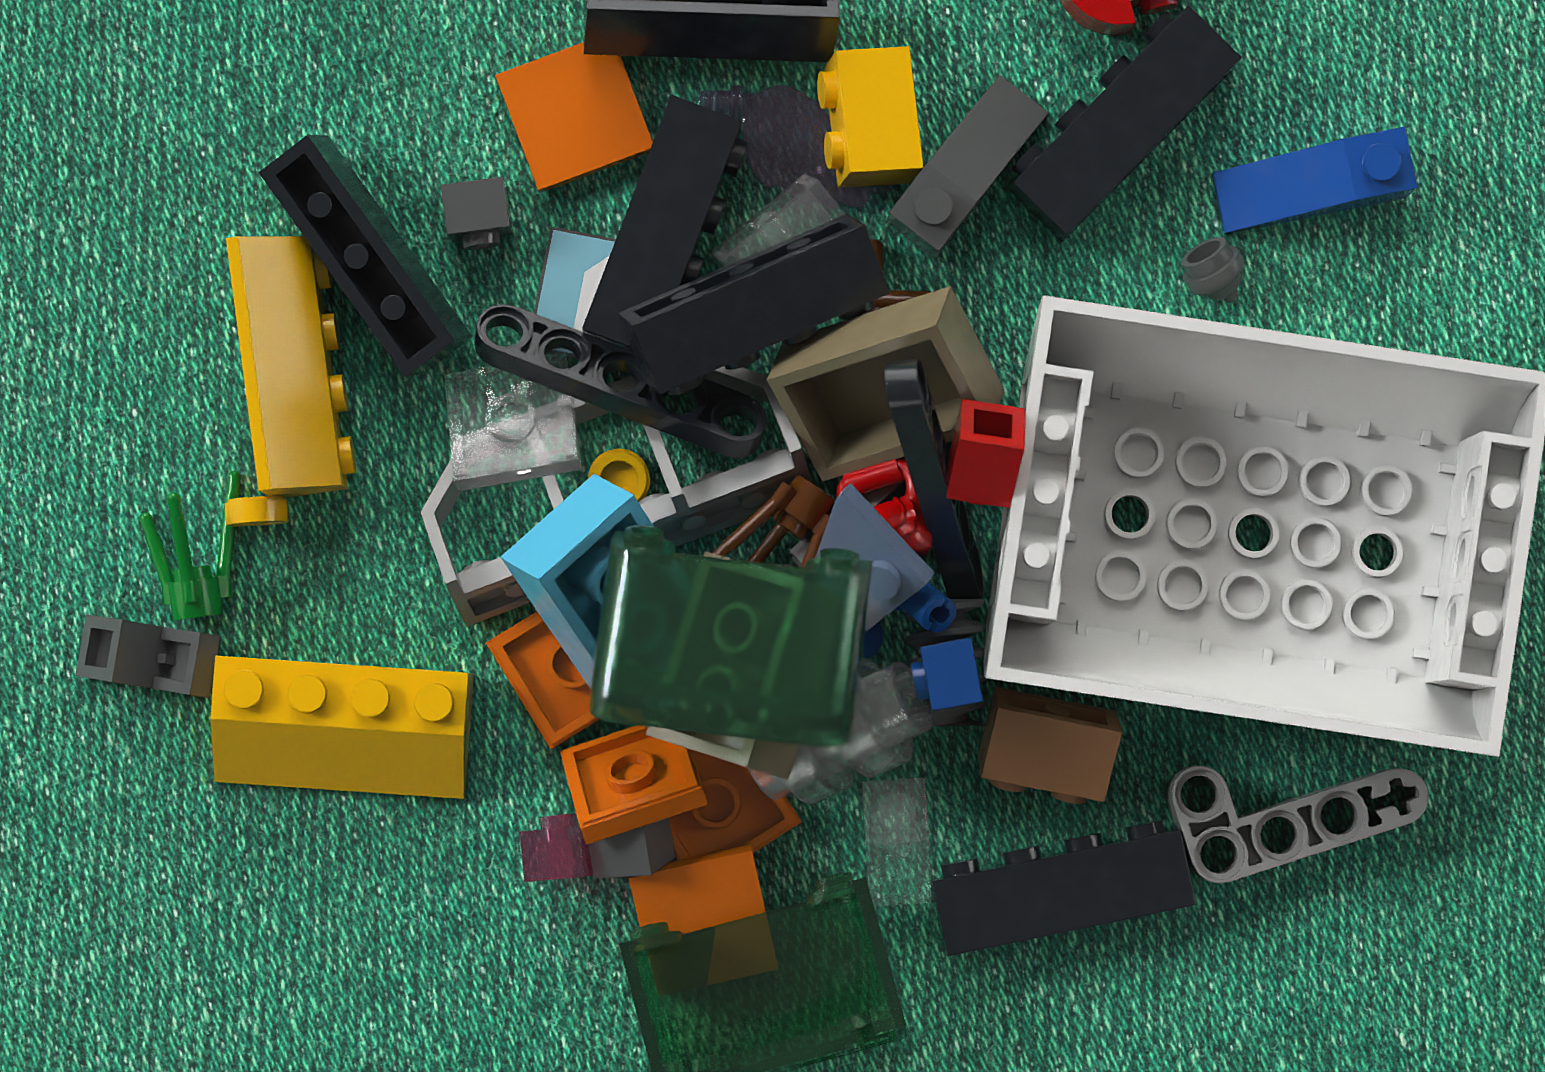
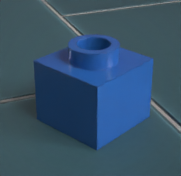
M971 638L920 647L923 661L911 663L918 701L930 699L933 712L983 703Z

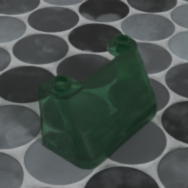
M634 525L626 527L625 532H614L610 542L591 683L589 710L592 715L605 721L817 747L841 746L851 740L858 709L873 561L860 560L859 554L852 550L826 548L820 551V557L809 559L804 568L675 553V544L663 538L664 531L652 526Z
M851 872L830 875L814 882L816 892L808 895L804 902L686 934L680 930L669 931L667 922L653 923L632 930L630 932L632 940L620 943L619 947L651 1072H790L882 1047L906 1038L908 1036L907 1025L866 877L853 880Z

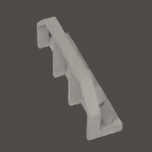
M724 366L702 376L704 379L769 403L787 448L767 450L746 464L727 471L707 473L695 483L681 488L659 430L643 424L669 493L649 495L642 499L639 504L668 549L747 520L771 499L782 482L790 485L796 475L805 478L813 484L796 432L767 381L768 376L743 367L726 370ZM630 375L607 385L617 391H629L636 387L637 382ZM570 398L461 440L421 510V515L445 585L466 627L531 602L500 557L491 561H476L466 566L460 573L456 572L441 527L477 463L530 443L553 509H555L564 501V497L542 438L610 413V411L576 398Z

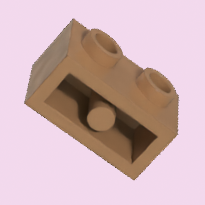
M994 686L985 723L986 726L984 727L977 755L981 778L989 779L993 786L1011 792H1021L1026 787L1050 791L1054 798L1072 804H1083L1087 799L1105 802L1122 735L1117 711Z

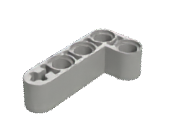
M1204 766L1184 767L1175 772L1169 779L1165 791L1174 827L1176 830L1181 831L1187 864L1191 872L1200 879L1215 883L1231 882L1410 824L1419 819L1424 813L1429 800L1428 789L1423 779L1415 772L1403 768L1381 769L1238 816L1227 784L1223 777L1214 769ZM1193 776L1203 777L1212 788L1213 796L1211 803L1200 812L1190 811L1181 800L1182 786ZM1391 780L1395 786L1407 788L1409 797L1400 801L1401 812L1393 806H1378L1368 810L1362 797L1357 792L1358 789L1363 788L1362 795L1365 799H1374L1386 795L1390 792L1389 781ZM1332 798H1340L1348 805L1351 817L1349 824L1343 831L1333 834L1324 828L1320 814L1322 807L1327 801ZM1368 813L1373 818V822L1368 824ZM1273 817H1281L1288 823L1291 829L1290 843L1284 850L1277 853H1272L1264 847L1260 835L1262 826ZM1214 836H1221L1227 840L1232 850L1230 863L1226 868L1218 872H1210L1205 868L1200 855L1203 844Z

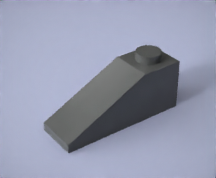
M999 75L893 206L888 214L886 223L935 260L1049 112Z

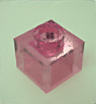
M576 813L540 817L541 829L519 832L524 882L593 875L588 844L586 845L580 825H578Z

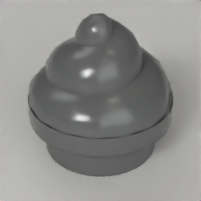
M1214 237L1199 243L1189 250L1182 258L1181 264L1185 269L1183 280L1190 291L1198 296H1208L1215 301L1223 299L1227 303L1235 301L1238 293L1237 288L1242 280L1244 265L1243 257L1238 248L1229 246L1223 237Z

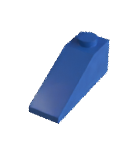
M1405 126L1344 138L1212 173L1224 234L1405 199L1418 188Z

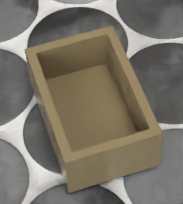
M951 286L817 329L818 331L815 335L802 342L790 345L781 344L767 378L772 391L822 481L904 456L887 399L885 385V365L887 363L916 358L921 360L946 443L952 442L962 399L1000 404L1004 391Z

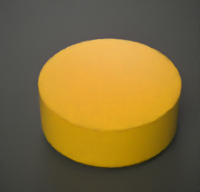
M611 449L602 453L594 460L588 473V479L593 474H596L630 492L638 502L647 497L650 490L651 477L646 463L639 455L627 449Z
M283 496L243 497L229 499L227 503H224L226 526H261L289 522L287 499H284Z

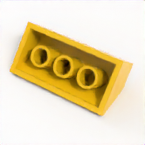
M238 236L226 238L258 491L268 496H283L286 498L348 489L346 474L356 473V458L352 437H341L338 412L348 411V397L343 374L333 375L330 351L340 350V336L335 312L325 314L322 289L332 288V275L304 236Z
M215 655L210 716L214 782L465 799L474 674Z

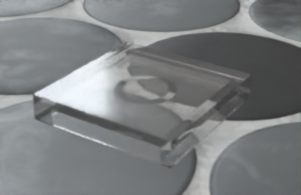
M566 353L545 356L549 364L556 368H571ZM493 366L444 374L453 477L458 491L582 470L573 397Z

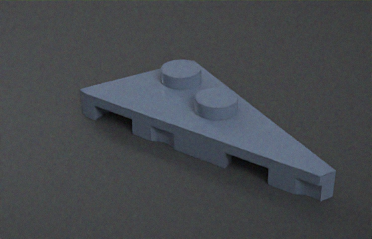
M851 483L842 490L835 500L808 577V581L847 596L826 662L924 587L935 573Z

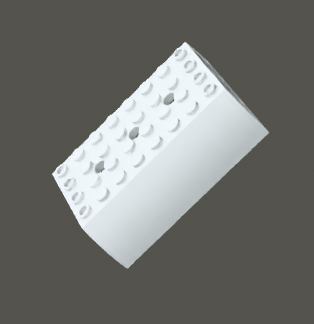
M1043 295L1037 311L1023 373L1019 408H1025V450L1011 507H1003L986 620L984 677L1499 757L1545 439V372ZM1133 497L1141 501L1145 506L1147 519L1139 531L1124 532L1114 524L1112 508L1118 499ZM1245 516H1257L1263 519L1269 527V542L1260 551L1246 550L1237 541L1236 527ZM1369 535H1381L1392 545V561L1383 570L1370 569L1361 560L1360 546Z

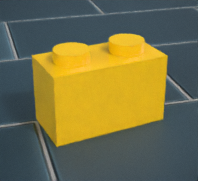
M909 46L836 50L824 67V71H820L818 74L817 93L820 107L822 109H829L831 132H826L824 155L827 168L836 169L838 188L911 183L924 167Z

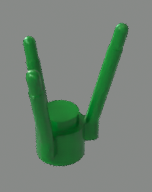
M231 471L229 473L225 503L229 499L239 498L241 474L238 471ZM172 492L168 495L167 499L179 569L173 570V574L151 514L143 512L140 515L145 539L161 582L164 605H171L173 620L223 614L221 598L233 597L230 572L236 526H226L224 508L216 577H212L210 565L193 567L180 496L178 493Z

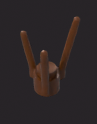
M796 475L790 485L782 482L771 499L729 535L712 554L726 557L775 514L772 520L777 524L746 563L760 567L787 532L801 541L810 532L813 536L796 576L797 578L808 580L835 501L805 478Z

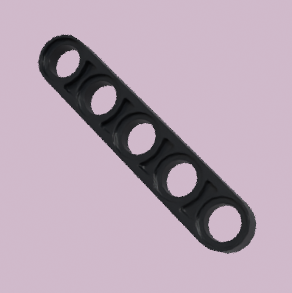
M493 305L484 310L478 318L474 341L476 353L482 361L495 368L724 456L733 458L747 457L755 453L762 444L768 418L764 407L759 401L749 395L703 378V382L698 387L682 393L692 399L695 403V409L685 414L673 413L662 403L663 397L668 395L667 391L659 394L644 381L635 355L631 350L512 305ZM506 326L515 330L521 339L512 346L504 347L491 342L486 333L494 327ZM552 349H567L576 355L579 362L572 368L560 369L549 364L545 359V355ZM611 371H624L634 377L637 385L629 391H617L608 387L603 377ZM727 416H742L751 422L754 431L747 436H734L723 429L720 421Z
M919 358L887 363L885 365V385L889 408L926 528L932 535V547L949 599L980 598L983 596L984 589L980 557L964 502L947 499L949 452L922 362Z

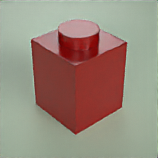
M967 399L961 400L948 457L947 499L966 501L975 505L1011 507L1025 450V408Z

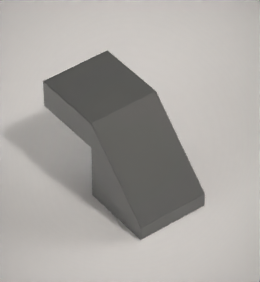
M86 614L75 676L210 698L215 655L217 656L220 636Z

